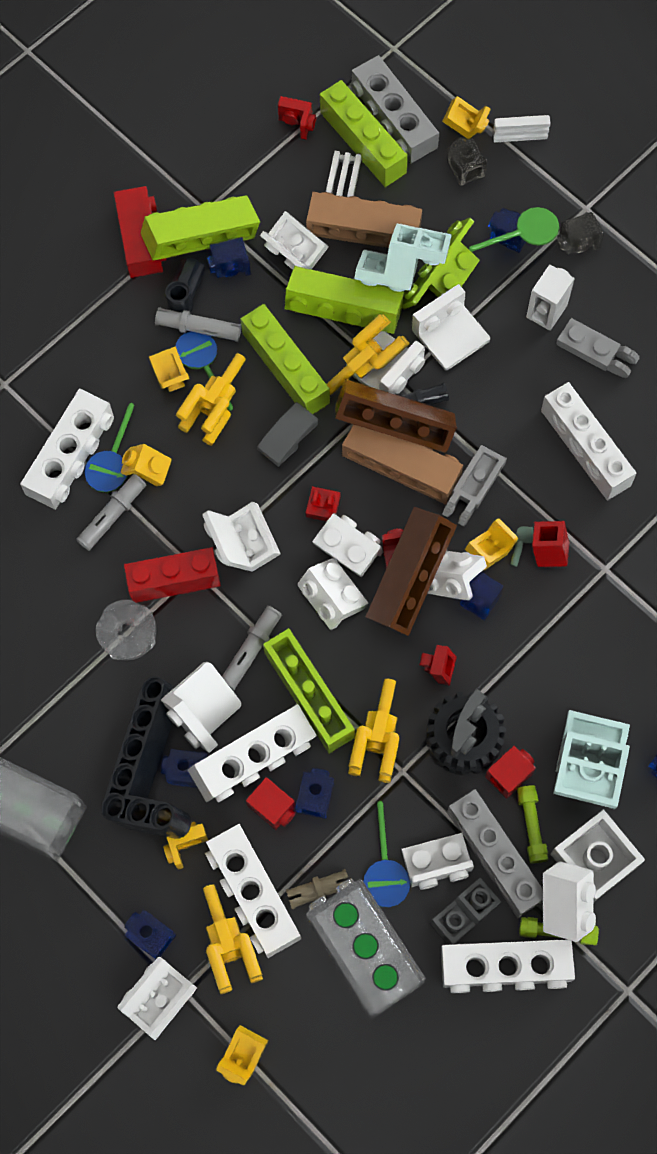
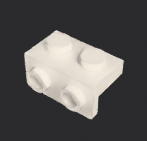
M286 211L269 233L263 231L260 234L267 241L264 246L275 255H278L279 252L287 258L284 263L291 269L297 266L312 270L329 247Z
M333 513L312 542L355 574L362 577L377 555L379 557L382 555L383 550L379 545L381 540L368 531L365 534L356 529L357 524L346 515H342L340 518Z
M446 550L427 594L470 600L473 594L469 582L487 567L484 556Z
M334 558L308 568L298 582V587L303 595L308 599L330 630L337 628L343 619L364 610L369 604Z
M158 957L146 968L144 975L135 986L124 995L123 1000L118 1005V1009L156 1040L196 991L197 987L164 959Z

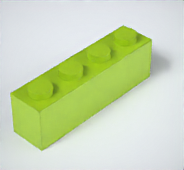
M342 80L320 93V113L356 154L361 155L362 162L384 187H387L407 173L408 155Z
M247 195L233 196L217 202H204L193 207H180L174 211L152 213L149 216H145L140 234L154 261L254 239L260 220Z
M294 266L286 287L285 309L361 327H366L379 314H384L391 323L382 331L394 334L402 310L404 291H393L387 286L378 284L376 286H368L361 283L360 280Z
M265 304L240 318L242 334L295 403L298 402L312 414L330 403V388Z
M288 628L265 642L263 647L266 657L295 702L300 706L327 752L330 754L354 739V727L291 630Z

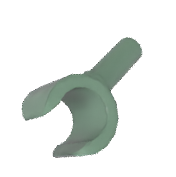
M521 526L517 529L516 536L518 540L515 543L511 566L517 567L523 543H532L533 527Z

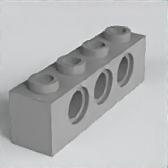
M379 55L352 70V82L350 83L352 92L357 98L360 97L363 100L365 107L406 152L410 163L438 148L439 132Z
M476 789L451 804L447 812L459 832L463 833L465 841L517 919L543 902V888Z

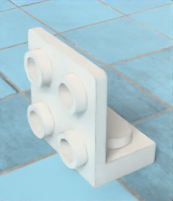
M459 284L414 313L412 319V331L444 370H449L490 342V336L465 308L466 292Z

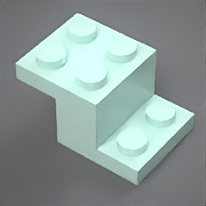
M397 223L390 241L388 254L363 250L354 279L360 280L361 283L368 286L380 284L388 286L393 291H410L418 259L429 265L445 264L452 234Z
M569 710L555 770L558 773L553 794L616 809L618 807L630 748L629 745H626L630 725Z

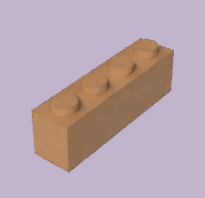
M312 192L306 224L307 229L317 237L389 248L397 223L421 227L422 209L412 205L388 204L381 200L369 201L355 196L343 197L329 192Z
M353 424L342 444L343 457L443 504H447L454 487L462 476L463 464L451 455L445 454L443 456L433 451L432 448Z

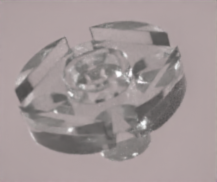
M120 600L110 604L102 612L103 615L100 617L99 622L97 621V640L101 648L114 660L129 661L140 658L155 646L157 625L154 616L147 607L135 603V601ZM126 623L129 627H135V630L128 637L118 633L123 630L122 625Z

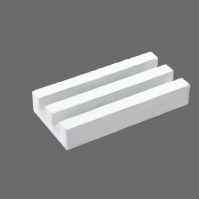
M550 116L496 118L493 128V142L548 139Z
M334 151L326 192L333 193L339 162H342L343 166L336 195H343L349 164H354L347 197L354 196L361 164V155L356 154V157H353L351 153L345 152V155H341L340 151Z

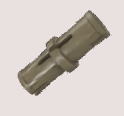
M346 869L320 879L316 876L312 878V882L286 889L288 898L301 895V897L289 900L291 908L295 909V907L317 899L321 902L326 900V896L346 889H352L350 880L336 883L348 878Z

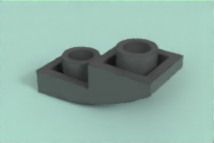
M296 402L270 429L257 446V450L279 467L298 449V443L318 425V418Z
M477 688L464 706L455 728L450 753L455 759L460 752L466 755L477 741L474 738L477 728L470 721L476 723L486 710L483 706L486 695Z
M479 878L449 906L430 921V925L448 945H454L496 908L501 901L485 882Z

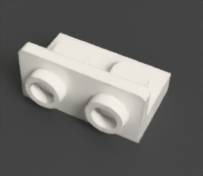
M463 833L402 849L411 887L419 885L420 890L435 887L438 885L437 880L448 877L450 882L469 877L468 872L474 868L473 862L469 858Z

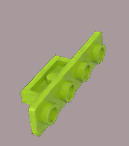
M471 218L462 221L457 220L449 227L447 233L452 234L445 264L429 265L425 263L418 272L420 277L415 283H412L411 290L404 291L403 309L415 306L427 289H430L437 297H440L459 284L462 287L480 261L460 242L474 223Z

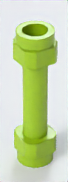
M534 785L517 788L519 805H523L530 846L527 847L529 861L531 864L548 861L547 845L542 844L535 805L538 802L536 788Z
M521 917L519 936L533 939L537 935L561 938L543 932V923L538 922V918ZM594 926L591 932L579 940L580 944L597 945L598 926Z

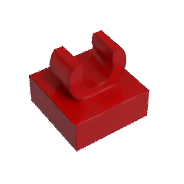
M312 486L306 509V517L328 521L333 513L337 514L341 492Z
M437 645L434 655L422 653L419 665L425 667L424 671L430 672V675L438 684L450 685L457 657L448 646Z

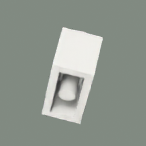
M549 264L532 289L526 318L551 331L568 306L574 277L570 276L566 270L555 268Z
M559 861L543 873V932L578 942L593 930L596 923V916L593 913V899L596 893V886L593 884V870Z

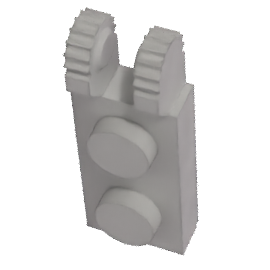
M573 318L569 320L556 343L557 346L604 371L608 370L622 378H627L631 370L622 362L613 360L616 356L633 365L638 362L640 357L634 350L621 346L616 341Z
M481 445L454 487L452 496L445 506L442 515L449 517L454 512L460 499L468 504L461 513L458 522L460 525L465 526L475 508L478 509L505 465L507 458Z

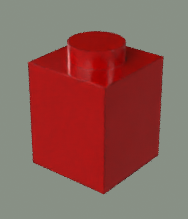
M565 521L535 522L532 547L537 567L567 566L569 538Z
M513 746L487 770L485 777L507 799L533 775L536 769L533 765L535 761L524 749L519 751Z
M267 777L246 800L247 806L275 830L280 825L285 827L296 814L294 811L296 807L295 801Z

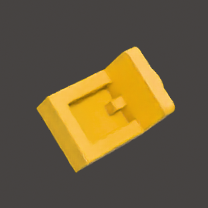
M456 96L451 101L442 122L467 139H470L476 133L481 134L489 123L487 116L490 108L485 106L478 111Z
M176 346L148 357L161 389L167 387L169 392L185 386L184 380L189 379V376L185 372Z
M145 444L133 446L123 455L121 474L125 476L136 474L155 486H161L164 484L172 459Z
M498 518L493 521L486 532L470 541L465 550L472 555L484 556L487 565L484 570L508 555L517 542L518 537Z
M191 822L189 832L180 839L167 837L168 844L164 845L163 848L168 863L174 862L178 870L184 868L179 850L208 841L203 824L196 825V822Z
M239 1025L216 1070L223 1074L226 1080L245 1085L253 1074L269 1040Z

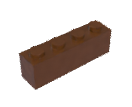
M347 379L343 382L335 406V419L447 453L457 428L455 413Z
M417 507L413 508L365 616L366 618L409 636L455 532L456 524L438 514Z

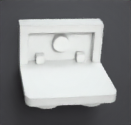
M381 331L373 338L383 350L395 340L385 331ZM415 340L409 348L406 347L384 368H373L362 379L356 373L353 377L366 386L392 394H399L406 386L407 380L423 367L425 363V346Z
M251 502L229 517L209 510L203 513L205 520L204 528L207 534L213 538L217 547L215 550L216 555L223 564L253 572L281 554L257 503Z
M203 662L161 699L169 710L166 713L169 719L177 727L181 725L187 732L184 735L186 740L195 749L200 746L208 753L218 746L210 734L241 707L239 698L209 662Z

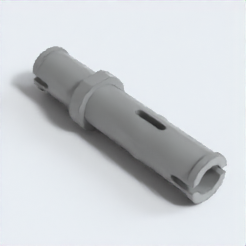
M158 307L155 317V325L176 328L181 333L190 331L234 340L235 342L239 341L241 335V324L192 315L187 310L178 312Z
M132 474L118 492L114 491L110 495L111 500L76 538L77 542L90 551L124 511H129L132 507L131 503L147 486L146 483L138 475Z
M271 606L265 608L254 627L250 626L247 631L248 637L222 676L232 691L236 689L263 644L270 640L269 635L282 616L278 610Z

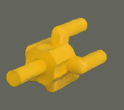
M379 314L353 338L352 344L354 347L343 357L347 366L326 384L330 388V395L343 385L345 379L348 380L355 373L362 379L373 368H384L410 344L402 335L398 336L383 350L373 339L391 323L384 314Z
M237 353L222 377L211 376L205 387L201 384L194 385L176 413V416L181 419L178 425L181 431L187 433L200 412H203L208 417L201 426V429L206 433L202 440L210 446L214 444L231 416L227 408L229 401L236 392L231 382L246 361L243 355Z
M384 679L378 710L368 711L365 726L357 728L349 762L348 774L360 776L365 752L368 750L373 753H384L378 780L385 783L391 782L399 743V735L395 733L398 718L389 714L396 685L395 680Z
M215 884L204 887L203 891L214 922L206 927L210 941L206 953L220 994L232 991L224 963L235 961L241 957L243 958L250 982L261 981L263 979L249 935L241 933L236 917L226 919Z

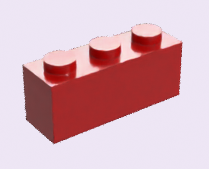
M147 186L114 192L130 278L163 272L161 261H166V258L153 261L140 234L145 216L157 212L154 196L149 197Z
M213 547L124 564L128 591L133 603L221 586Z

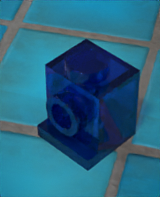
M502 208L500 213L495 211L489 222V227L492 228L490 239L516 231L521 214ZM520 235L499 242V244L520 253L526 243Z
M243 237L210 245L211 256L207 257L210 273L216 272L217 278L223 276L232 277L240 272H245V276L251 275L249 258Z
M480 572L469 582L473 597L470 600H462L460 605L485 621L500 599L504 586Z
M171 749L170 756L163 757L161 774L166 775L168 784L198 788L188 769L207 758L208 754L207 752L198 753ZM182 761L189 763V767L185 771L178 769V765Z
M312 768L311 773H303L296 802V813L327 819L334 788V778L329 777L328 771ZM316 785L320 786L322 791L318 795H313L310 792V788Z
M145 910L140 915L137 912L133 913L124 926L128 930L124 936L155 960L162 956L177 936L174 931ZM146 926L152 928V934L148 938L141 936V930Z

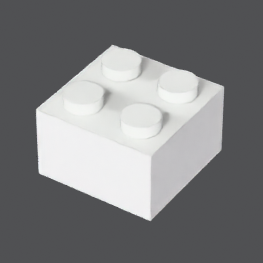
M604 809L555 847L550 854L557 863L561 861L593 870V884L596 886L593 903L645 861L643 856Z

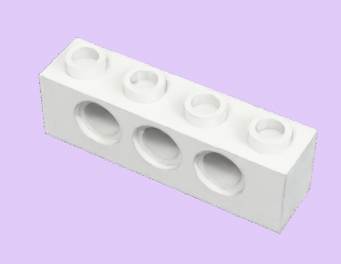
M568 382L544 396L541 412L605 499L608 501L631 487L636 471L571 384Z
M79 388L20 483L25 495L55 510L60 502L63 503L67 499L71 483L75 478L77 479L81 476L87 457L96 451L101 434L112 425L114 416L109 402ZM84 423L91 424L87 429H78ZM68 447H76L74 452L64 453ZM53 471H62L58 477H49Z
M297 704L188 769V772L205 801L208 802L216 798L219 803L234 794L233 786L242 782L245 787L260 778L258 771L268 767L269 771H272L284 764L286 761L283 756L293 751L294 755L297 756L309 749L311 745L308 741L317 735ZM275 733L284 737L285 747H279L275 743ZM250 748L258 751L260 755L259 763H255L249 758L248 750ZM223 764H229L233 767V778H228L223 774Z
M240 824L207 841L206 843L210 850L205 855L213 870L219 867L225 878L220 880V883L228 898L234 895L240 906L236 907L235 911L243 926L249 923L255 934L250 936V939L258 954L264 951L269 958L301 940L296 926ZM234 857H240L245 862L244 867L238 872H231L227 869L228 862ZM248 885H256L259 887L260 892L257 898L247 900L242 896L243 889ZM269 912L275 916V922L271 927L261 928L258 926L257 919L262 913Z
M571 940L441 946L443 988H450L451 993L470 992V987L483 986V992L502 991V985H515V990L535 989L534 984L547 983L548 989L567 988V982L575 980ZM540 957L546 961L548 969L545 974H537L533 971L531 967L533 958ZM506 958L514 962L516 970L513 975L507 976L501 973L499 970V961ZM471 960L479 961L484 968L483 975L480 977L469 975L466 970L467 962Z

